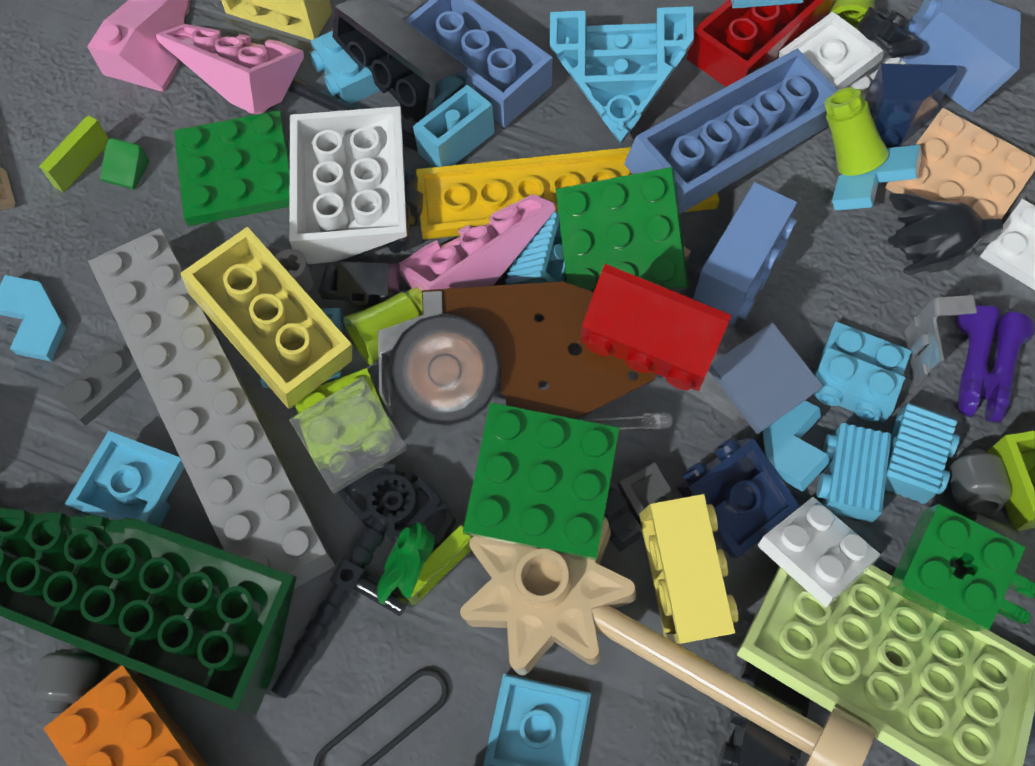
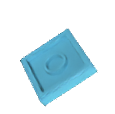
M503 673L483 766H578L591 693Z

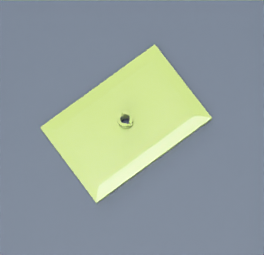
M873 565L828 607H824L779 566L737 656L830 712L835 706L877 730L875 739L920 766H1023L1035 712V656L989 630L971 631L887 589L893 576Z

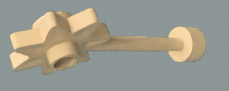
M605 517L596 560L560 554L549 549H535L475 536L470 540L469 546L489 574L491 580L461 607L460 614L471 627L507 628L509 663L517 674H528L554 642L587 664H597L601 660V650L597 632L809 754L804 766L863 765L877 730L835 706L822 727L615 609L632 603L636 599V590L634 583L630 579L599 565L611 535L609 523Z

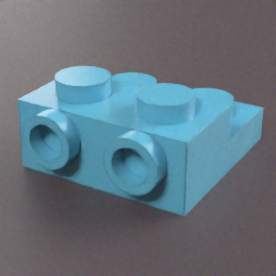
M333 31L311 40L313 51L309 52V57L316 71H323L326 75L324 76V81L332 96L338 94L342 101L353 104L380 91L375 85L371 71L368 68L362 70L334 40L332 37Z
M835 321L814 372L823 388L813 394V396H816L820 402L826 405L841 406L851 410L863 420L884 423L894 411L905 379L903 374L911 350Z
M108 431L65 505L77 516L93 515L122 520L123 518L139 519L160 527L171 508L166 500L185 467L178 456Z

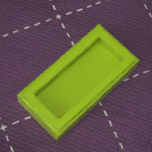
M87 115L39 167L52 185L64 193L106 148L109 138L98 120Z
M462 525L430 554L423 565L411 598H406L402 594L412 606L416 605L472 551L469 546L472 536L463 534L464 527Z

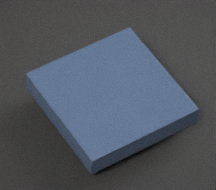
M773 322L711 363L708 370L756 434H759L823 388V385Z

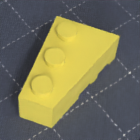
M221 0L227 14L309 40L318 37L332 14L330 0Z

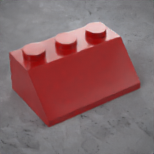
M605 264L582 324L581 342L586 344V347L597 355L604 357L613 355L625 360L627 366L637 372L649 373L651 371L665 377L666 381L675 388L686 391L693 389L699 392L732 315Z

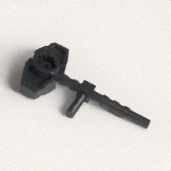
M347 459L332 483L340 497L367 528L361 536L363 539L360 544L356 545L350 554L352 556L350 560L342 558L330 578V581L335 585L325 601L322 600L317 608L318 613L306 626L305 629L307 631L302 639H299L295 644L293 654L271 688L272 692L285 699L308 661L312 660L318 651L316 649L317 646L330 631L328 630L333 620L336 621L341 612L340 608L349 593L354 596L360 593L398 616H401L405 611L409 601L394 592L390 593L385 605L380 604L377 598L378 583L367 577L369 574L364 570L366 565H369L374 558L373 553L376 548L380 547L383 543L384 535H388L392 542H397L404 528H410L414 523L419 522L427 527V531L434 534L433 548H438L447 539L456 523L453 514L423 479L418 480L416 475L407 470L399 471L396 464L374 460Z

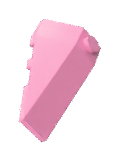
M128 0L103 21L87 46L102 74L164 92L179 68L180 60L157 41L156 34L184 24L185 16L189 14L191 0Z
M532 194L493 213L488 224L470 228L469 225L458 230L460 237L442 246L439 245L437 240L424 246L399 263L400 275L411 289L418 287L421 291L493 286L556 210L554 203Z

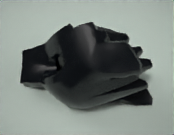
M890 193L889 195L893 207L896 210L902 211L898 215V220L905 225L901 229L896 230V234L889 237L888 242L894 248H900L905 253L906 260L913 262V264L903 269V272L907 275L923 271L933 273L949 270L961 263L973 249L995 241L1003 230L1001 219H982L974 209L962 202L931 201L919 196Z

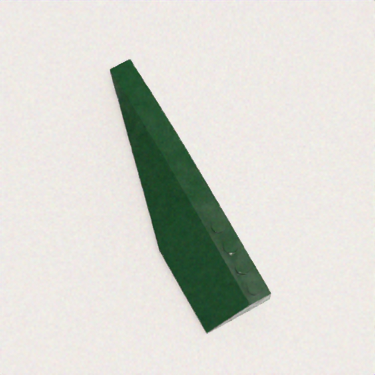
M0 508L1 617L234 711L257 715L275 672L297 577L139 519H109L103 516L86 515L84 517L55 512L34 513L25 510Z

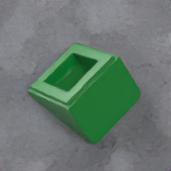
M109 138L105 148L100 179L102 182L135 190L150 161L141 146Z

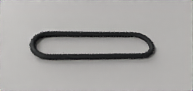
M421 669L413 673L327 743L317 753L314 766H320L322 758L329 750L416 679L427 675L435 677L442 686L440 700L361 766H372L446 703L449 692L445 677L432 669Z

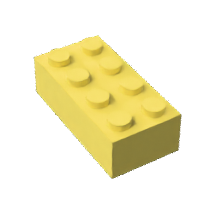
M246 227L180 273L190 296L288 409L352 361L351 342L249 227Z

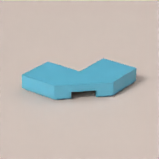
M920 144L887 148L889 156L878 168L861 175L847 176L841 174L838 176L832 199L834 210L871 208L874 204L878 183L917 179L922 157Z
M4 275L0 284V315L23 319L10 350L16 355L52 362L66 326L61 316L57 313L51 297L39 281Z
M806 400L763 430L767 459L782 480L802 492L829 464L828 454L800 439L821 417L820 408Z

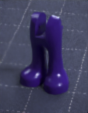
M976 306V314L956 315L955 320L957 329L969 335V347L959 385L958 412L969 418L972 417L978 407L980 398L987 399L985 421L1001 423L1010 405L1014 370L1021 345L1028 343L1032 339L1035 332V323L1026 315L1018 312H1008L999 318L1000 310L993 306ZM996 329V336L998 338L997 353L993 371L990 373L987 370V362Z

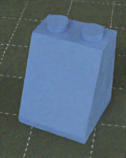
M923 0L919 11L912 17L907 28L908 31L914 33L923 42L924 48L919 54L904 56L903 59H900L906 64L957 65V73L945 94L965 110L973 112L1019 70L1021 12L990 0Z

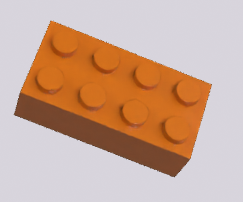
M122 665L43 728L68 766H208L142 673Z

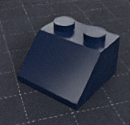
M880 64L865 100L868 102L874 123L887 148L900 147L932 119L957 73V65Z

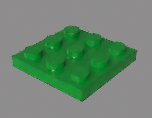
M280 110L174 130L183 217L188 227L290 207V161Z
M672 167L556 189L567 283L594 292L604 265L608 264L671 291L689 288L675 172Z
M490 402L463 534L535 549H549L560 554L596 560L619 428Z

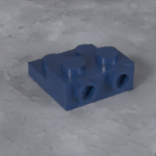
M732 437L714 449L717 457L710 463L705 465L703 461H700L684 471L682 476L685 482L679 485L677 489L683 498L704 494L706 505L712 504L716 513L718 529L714 531V534L729 556L738 558L800 506L754 438L737 441L735 437Z

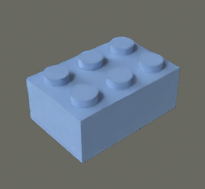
M755 182L704 265L693 298L698 302L732 315L727 326L730 330L733 329L739 317L744 320L748 317L756 301V295L759 290H763L775 262H779L789 243L788 239L798 221L792 218L798 202Z

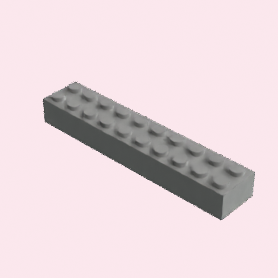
M161 228L89 260L88 263L223 550L297 577L294 589L335 567L208 315L187 292L180 274L184 269Z

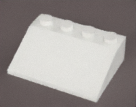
M401 106L290 115L289 242L292 249L302 253L307 264L341 261L406 237L407 220Z

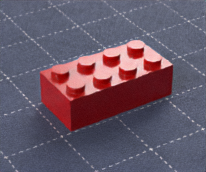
M727 0L694 28V40L689 48L687 60L727 87L779 59V51L829 15L834 0H803V3L745 8H732L731 0Z

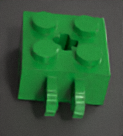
M940 504L922 512L887 588L971 631L990 630L997 613L1014 622L1028 624L1031 613L1023 607L1004 599L1008 588L1024 597L1035 598V583L1015 573L1026 548L1025 546ZM954 560L958 564L960 569L959 576L953 575L956 568L949 565L950 561Z

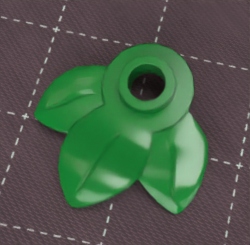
M416 522L410 528H404L400 533L396 545L386 560L384 566L385 573L378 583L377 598L380 604L385 605L388 596L397 586L406 598H411L423 565L429 558L434 546V534L427 531V527L424 524Z

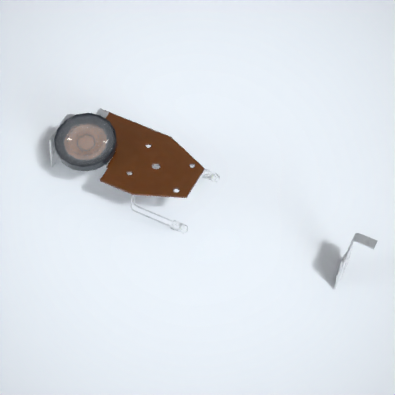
M566 282L422 290V316L378 331L379 394L384 404H386L389 414L393 415L394 394L408 413L427 424L452 426L470 421L488 407L498 390L499 377L501 380V395H506V406L579 419L656 380V374L651 371L649 373L637 372L627 366L625 360L613 355L607 357L597 355L591 352L586 347V344L581 342L582 324L594 292ZM973 295L932 299L920 314L914 317L913 322L904 331L907 348L911 350L909 359L914 386H918L928 376V373H932L944 361L936 319L939 316L976 314ZM540 314L544 316V320L536 322L534 317ZM571 344H579L582 347L581 354L577 356L571 355L568 352V347ZM925 345H928V346L918 355V353L925 347ZM635 372L638 378L634 381L630 380L628 374ZM540 382H547L549 387L546 390H541L538 386ZM646 413L643 416L582 420L603 421L643 418L642 427L619 428V430L644 429L646 431L666 429L673 424L672 416L666 413Z

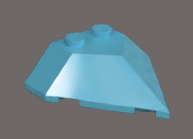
M693 6L657 8V23L587 26L586 11L550 12L551 50L618 142L622 144L693 44Z

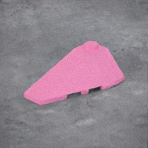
M182 24L156 34L159 43L227 101L251 114L264 113L269 107L282 102L304 58L303 50L280 41L268 39L265 45L251 43L250 36L239 34L237 37H221L219 30Z

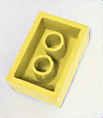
M704 494L648 505L639 513L640 524L643 528L642 533L664 637L676 644L734 634L733 623L738 622V610L734 597L726 594L723 577L728 575V566L723 550H717L713 532L717 531L718 523L713 505H706Z

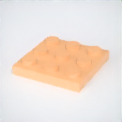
M942 108L915 144H920L922 152L917 179L888 182L885 188L893 193L919 196L931 201L962 202L974 209L982 219H1002L1035 171V157Z

